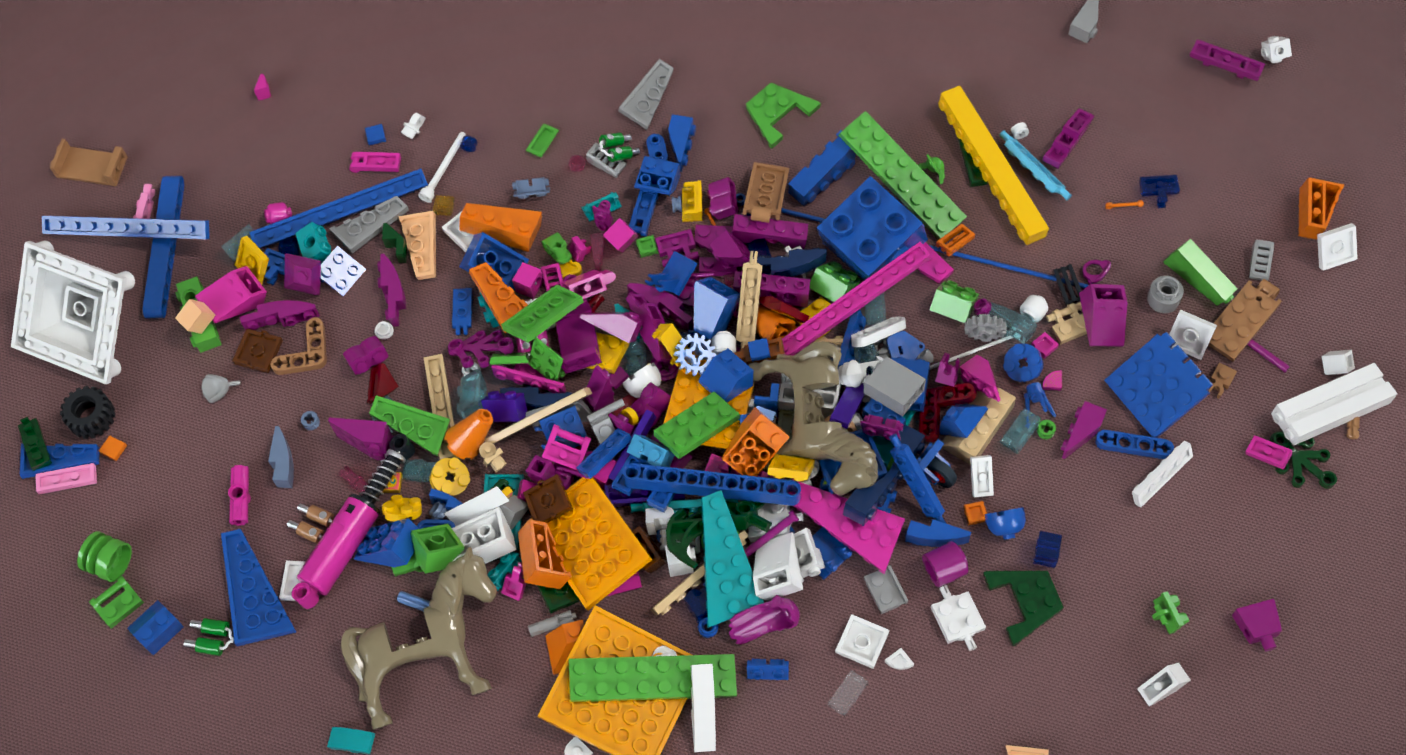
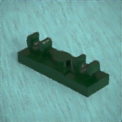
M28 417L20 419L22 424L18 425L32 470L35 471L52 464L37 418L32 420Z

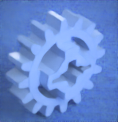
M697 333L693 337L688 334L686 340L682 338L679 341L680 344L675 346L679 351L674 353V356L678 357L675 363L681 364L679 370L685 368V374L692 371L693 376H696L697 372L702 375L712 358L716 356L715 353H712L715 346H709L711 340L704 341L705 336L703 335L701 338H698ZM691 343L690 349L684 350L685 346ZM700 360H706L704 365L699 367Z

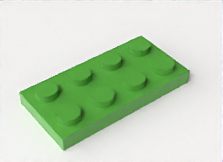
M555 285L502 323V329L529 343L569 312L576 309L584 302L583 298L577 293Z
M712 392L655 429L654 436L680 459L740 419V414L717 393Z

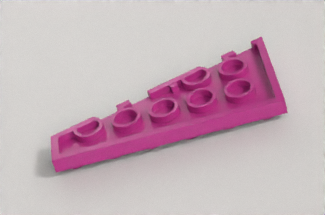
M796 481L801 486V499L798 504L793 506L800 512L808 515L816 524L824 527L833 537L852 551L857 552L865 561L874 565L885 575L905 518L876 509L877 512L873 520H868L862 526L843 515L847 498ZM793 491L788 492L790 495L796 494Z

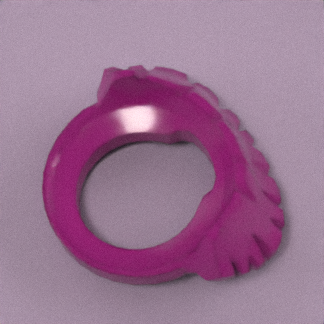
M1109 260L1088 261L1082 269L1083 277L1088 280L1089 284L1098 283L1107 275L1111 268V262ZM1097 264L1103 271L1100 274L1091 275L1086 272V269L1089 265Z

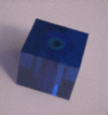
M1040 531L1036 542L1033 564L1055 568L1059 558L1062 535Z

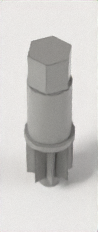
M569 610L528 625L531 637L556 629L562 624L574 622L573 619L577 618L576 613H571Z

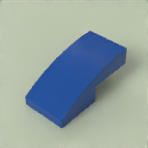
M431 488L429 497L432 505L437 502L446 504V510L449 511L463 504L453 496Z

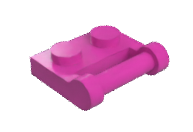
M554 424L542 458L578 471L576 467L583 461L591 438L578 436L560 429V426ZM556 436H559L582 446L578 450L554 440Z

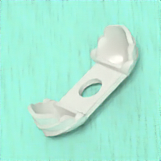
M876 356V361L858 363L856 360H851L844 363L838 369L840 383L847 387H859L867 376L866 368L870 366L874 372L876 364L879 361L882 362L884 358Z

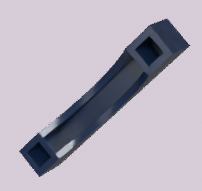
M904 425L903 430L899 431L900 442L907 444L916 458V455H921L925 449V435ZM895 461L887 474L873 486L855 489L845 502L844 516L862 526L868 520H873L877 512L876 509L884 505L887 494H892L896 488V482L904 478Z

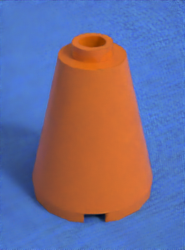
M759 304L756 332L761 339L784 338L797 328L796 322L793 319Z
M478 409L449 428L444 436V440L448 442L447 448L460 459H474L479 454V448L484 443L493 423L492 414L488 410Z

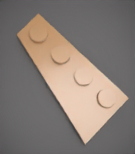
M434 211L398 216L406 238L416 278L418 280L435 278L436 214Z

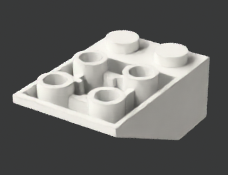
M793 532L769 540L756 551L753 581L756 596L763 600L771 601L776 595L783 597L803 590Z

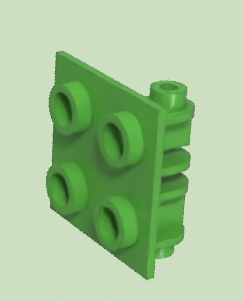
M535 337L528 364L546 379L558 382L559 377L563 378L566 375L562 369L563 358Z

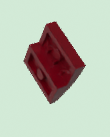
M772 296L759 297V302L762 305L796 322L805 323L809 320L808 315Z

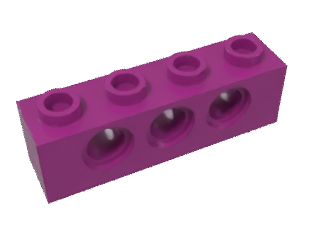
M735 271L733 289L740 293L742 272ZM762 274L760 297L772 296L791 306L808 307L810 279Z

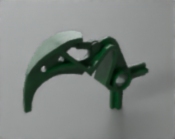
M726 501L737 531L746 530L752 525L764 532L770 530L772 522L758 515V510L766 503L752 501L735 503ZM702 506L698 508L697 512L689 516L680 508L671 516L666 529V542L669 552L693 569L698 563L688 556L687 549L695 538L704 534Z

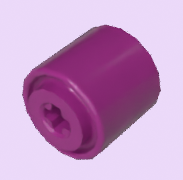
M953 541L922 555L925 569L934 585L938 588L968 574L967 558L962 549Z

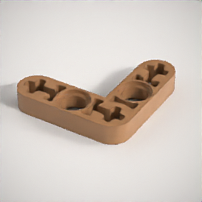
M311 318L306 323L307 352L280 355L272 359L270 365L275 374L284 375L318 370L326 365L325 327L320 318ZM315 324H318L316 327L318 334H315L313 330ZM314 340H321L319 346H311ZM316 357H320L318 362L315 363ZM297 359L304 360L302 365L294 366V362Z

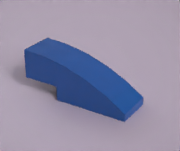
M911 520L905 542L929 547H940L950 541L961 545L969 543L971 532L936 520H932L931 526Z

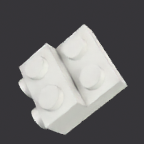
M808 528L794 534L802 583L804 582L803 578L817 576L821 573L820 570L825 568L820 549L815 547L811 531Z

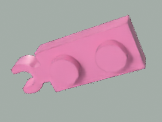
M144 184L143 193H141L140 199L137 200L136 215L133 218L150 219L154 204L152 198L155 195V189H152V184Z

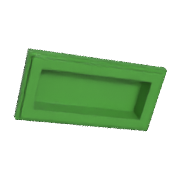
M543 123L526 151L542 157L559 130Z
M527 352L493 354L489 364L528 363L529 355Z

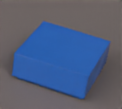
M382 124L365 128L369 146L386 142Z
M767 338L748 342L752 362L771 358Z

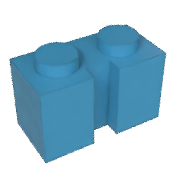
M634 434L627 453L639 459H646V462L653 466L670 467L675 456L666 446L638 434Z

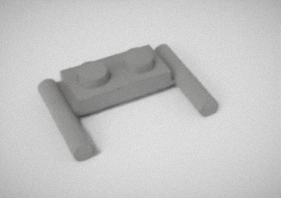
M622 398L587 416L599 445L615 431L608 414L625 406ZM624 449L618 452L613 457V460L618 461Z

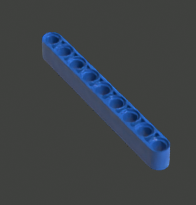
M182 176L162 177L156 219H180L184 193V179ZM153 238L143 301V316L145 319L166 317L177 238Z
M635 463L628 464L623 469L624 483L628 488L697 496H707L721 490L724 499L789 506L798 504L801 499V486L793 480ZM631 474H635V475H636L635 477H632V478H631V477H628V476L631 475ZM652 476L656 477V478L653 479V480L648 479L649 477H652ZM669 479H676L674 482L668 481ZM689 481H695L696 483H694V484H689L688 482H689ZM709 483L716 484L714 486H708ZM729 485L736 486L735 488H728ZM750 487L756 488L755 490H748ZM773 489L776 492L770 493L768 490ZM793 491L796 494L790 495L788 492Z

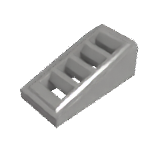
M595 143L586 154L587 162L617 178L626 167V163L621 160L610 162L607 166L608 156L604 152H600L598 149L600 144ZM615 164H618L616 168L613 170L612 167Z
M1255 240L1252 246L1250 279L1269 280L1274 242ZM1255 269L1263 270L1265 273L1256 272Z

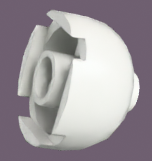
M650 363L635 372L632 380L628 378L622 385L631 396L640 398L642 390L650 382L658 387L660 386L661 374L654 363Z

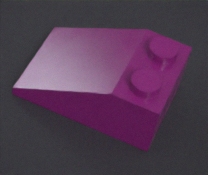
M331 417L328 419L338 438L375 460H383L387 451L391 449L389 444L393 435L387 422Z

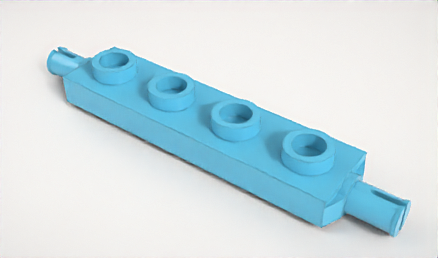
M1005 130L999 134L1006 142L1004 145L1008 148V153L1017 157L1024 168L1032 171V176L1045 184L1044 187L1049 192L1060 194L1066 201L1072 197V194L1065 189L1066 187L1019 141L1011 137Z

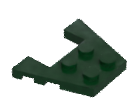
M985 571L983 573L989 591L1010 585L1024 617V622L1006 628L1012 646L1019 644L1021 640L1031 635L1037 628L1044 625L1064 608L1048 571Z

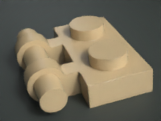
M1081 302L1071 303L1064 309H1056L1051 314L1046 315L1048 322L1054 320L1056 322V325H1053L1051 330L1060 345L1087 334L1084 316L1078 313L1079 310H1082ZM1070 314L1072 318L1064 321L1062 317Z

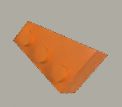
M1308 177L1299 188L1298 236L1317 240V234L1323 233L1326 230L1344 184Z

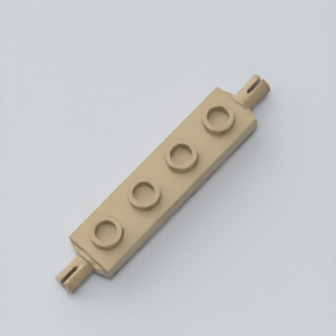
M750 251L749 262L743 264L736 340L741 342V349L744 348V345H748V342L755 341L763 267L757 263V251L755 253Z

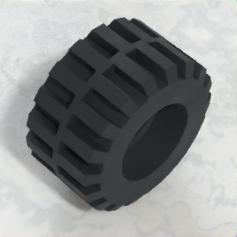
M84 386L83 389L80 387L76 388L74 393L71 391L69 393L70 396L64 398L63 401L65 403L61 404L60 407L62 409L60 411L61 419L76 436H82L84 439H88L89 436L96 438L97 434L101 436L104 434V430L108 431L110 429L109 425L114 422L112 418L115 417V408L103 391L97 390L93 386L91 388ZM95 407L91 415L81 418L82 413L86 409Z

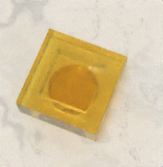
M436 195L433 206L434 213L436 215L452 216L455 202L454 197Z

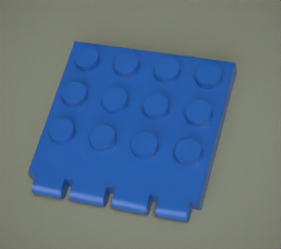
M1167 332L1161 336L1159 334L1155 335L1104 380L1148 433L1155 438H1158L1209 395L1208 389L1213 386L1204 374L1197 378L1202 371L1191 359L1184 363L1189 356L1179 345L1171 349L1176 342Z

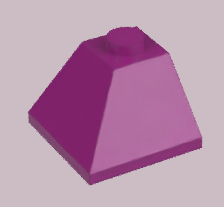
M727 230L709 244L713 249V256L718 261L723 260L727 264L743 267V264L750 260V251L746 245Z
M286 253L284 288L319 296L321 261Z

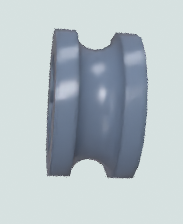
M672 196L673 213L677 210L682 212L681 196H678V198Z
M307 411L301 416V423L307 430H315L320 424L317 414L313 411ZM313 418L314 422L311 421V424H308L307 420Z

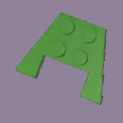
M770 83L746 103V109L772 149L783 140V135L772 127L795 106L810 117L821 107V103Z

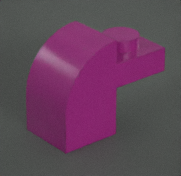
M537 455L534 456L526 469V473L536 484L539 480L545 481L558 474L561 477L565 490H567L574 481L572 475L556 470L552 461Z

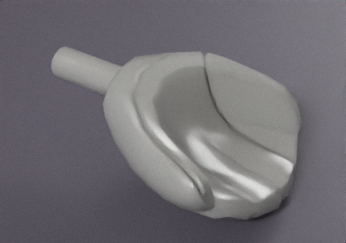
M207 374L202 381V393L209 403H215L225 396L229 386L240 385V380L228 382L227 378Z

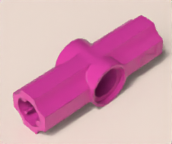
M234 465L231 468V486L228 490L231 525L241 526L248 523V504L251 499L249 494L248 466ZM239 493H243L240 497L236 498Z

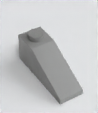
M1099 0L1086 1L1070 24L1068 35L1086 44L1090 38L1096 36L1098 32L1096 27Z

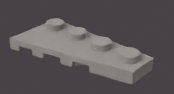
M395 196L376 205L375 209L371 211L366 210L360 213L361 216L353 220L349 218L343 221L344 224L338 227L333 226L329 230L353 254L383 231V223L391 225L399 219L398 216H403L408 212L409 208L398 196Z

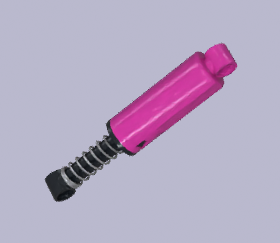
M397 434L393 436L389 444L391 449L385 454L386 459L381 460V466L376 467L377 472L372 473L373 479H368L369 485L364 486L365 491L360 492V496L356 494L349 495L299 571L297 579L301 583H298L293 588L292 597L303 608H313L319 601L318 594L328 595L358 546L381 512L374 505L375 502L380 501L378 499L380 494L384 495L382 491L384 488H388V482H393L391 478L393 475H397L395 473L397 468L401 469L399 465L405 463L415 453V446L406 435Z

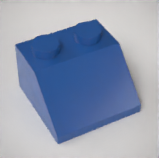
M727 348L713 357L698 382L710 393L715 392L723 400L729 402L753 386L754 370Z
M157 600L127 629L154 655L184 626Z

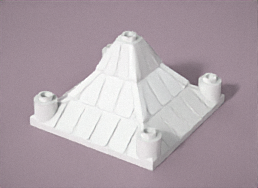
M45 240L37 243L32 241L25 242L11 347L103 384L111 383V378L118 376L121 372L120 363L114 359L117 329L124 291L134 287V276L128 271L114 274L54 251L53 245Z

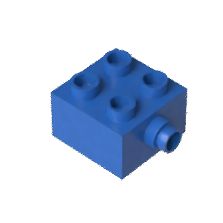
M871 176L817 227L823 244L863 281L917 243L921 242L924 244L928 240L924 224Z

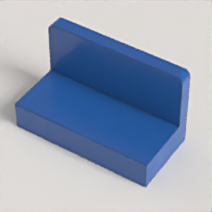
M771 384L770 397L754 396V408L759 406L774 411L778 418L779 384Z

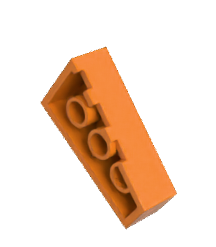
M466 203L460 215L459 230L473 235L484 232L504 245L529 252L541 227L542 212Z

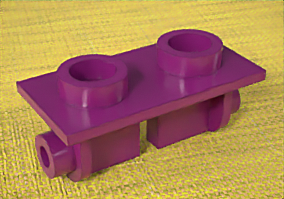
M603 200L598 207H592L595 224L602 231L608 230L613 222L610 210L611 204L607 200Z
M871 414L865 415L864 420L860 421L863 433L869 436L876 435L890 440L889 437L892 434H897L901 441L899 431L903 430L904 425L900 421L887 418L885 424H882L883 417Z

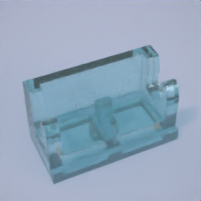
M1023 409L1000 440V443L1018 454L1038 427L1041 417L1036 416L1027 409Z

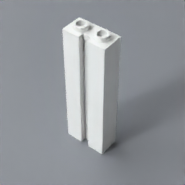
M1372 363L1277 404L1271 415L1274 422L1283 430L1285 437L1294 446L1347 423L1355 417L1363 416L1390 404L1396 397L1397 392L1389 382L1383 380V373L1375 363Z

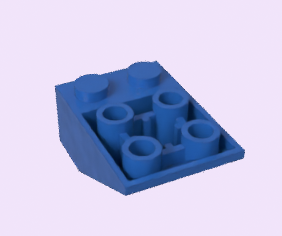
M409 518L371 527L363 543L358 546L354 559L390 567L407 565L414 553L411 530L419 528Z

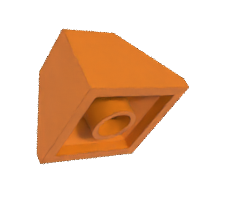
M583 620L562 624L545 635L553 675L561 672L584 627Z

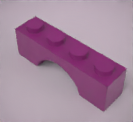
M734 215L732 235L743 243L767 238L779 241L785 247L790 246L791 249L801 246L803 250L805 249L808 233V224L778 221L776 219H770V222L766 223L751 220V216Z

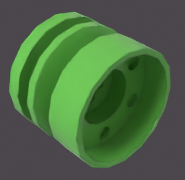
M95 531L85 539L80 548L77 558L78 568L89 574H96L99 578L108 582H115L127 569L132 549L124 541L113 539L109 535Z

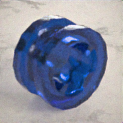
M464 136L460 147L464 151L474 152L478 141L474 137Z

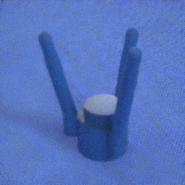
M1039 382L1029 384L1026 387L1027 393L1024 394L1027 431H1030V400L1034 403L1040 402L1044 412H1047L1048 408L1052 417H1056Z

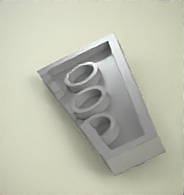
M659 59L621 104L618 111L648 130L674 68Z

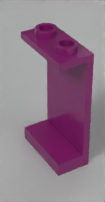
M586 298L583 299L584 302L556 322L561 356L563 358L562 369L565 374L602 363L595 326L580 318L581 314L592 312Z

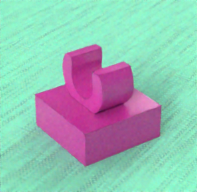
M578 236L571 238L567 250L576 262H581L585 255L590 253L592 247H586V240H580Z

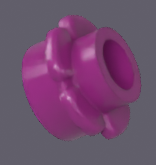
M985 298L977 300L973 305L976 315H987L992 306L991 302Z

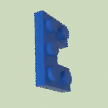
M630 454L613 481L612 488L630 496L634 489L628 488L624 483V467L631 463L651 464L647 463L645 459H639ZM631 474V475H629L628 477H631V478H632V477H635L636 475H635V474ZM652 476V477H649L648 479L653 480V479H655L656 477ZM669 479L668 481L674 482L676 479ZM652 491L646 501L647 505L665 513L676 493Z

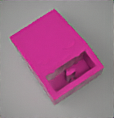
M244 266L230 271L195 295L197 301L204 302L215 314L212 321L218 323L256 309V305L264 303L267 291L251 270Z

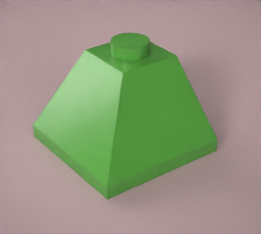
M449 524L411 530L416 560L424 573L445 569L447 564L452 562L464 550L465 546Z

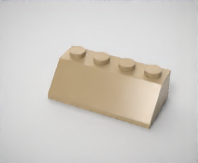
M997 388L1001 399L998 402L993 398H988L983 392L977 391L976 399L969 404L986 406L988 410L967 438L946 435L942 441L944 443L942 448L970 464V457L982 455L1014 408L1016 397L1001 388Z

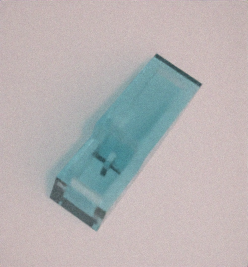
M991 303V310L988 314L990 317L997 316V319L1002 318L1003 322H1006L1005 336L1011 335L1025 344L1035 333L1037 324L1009 308Z

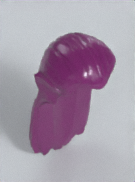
M776 595L769 602L752 606L735 614L730 619L729 627H731L729 635L731 639L737 640L736 644L741 645L772 631L778 630L780 632L783 629H791L799 623V609L790 599L781 598Z

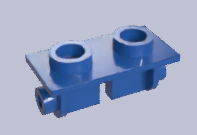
M752 658L747 660V679L789 680V661H785V659H770V664H766V659Z

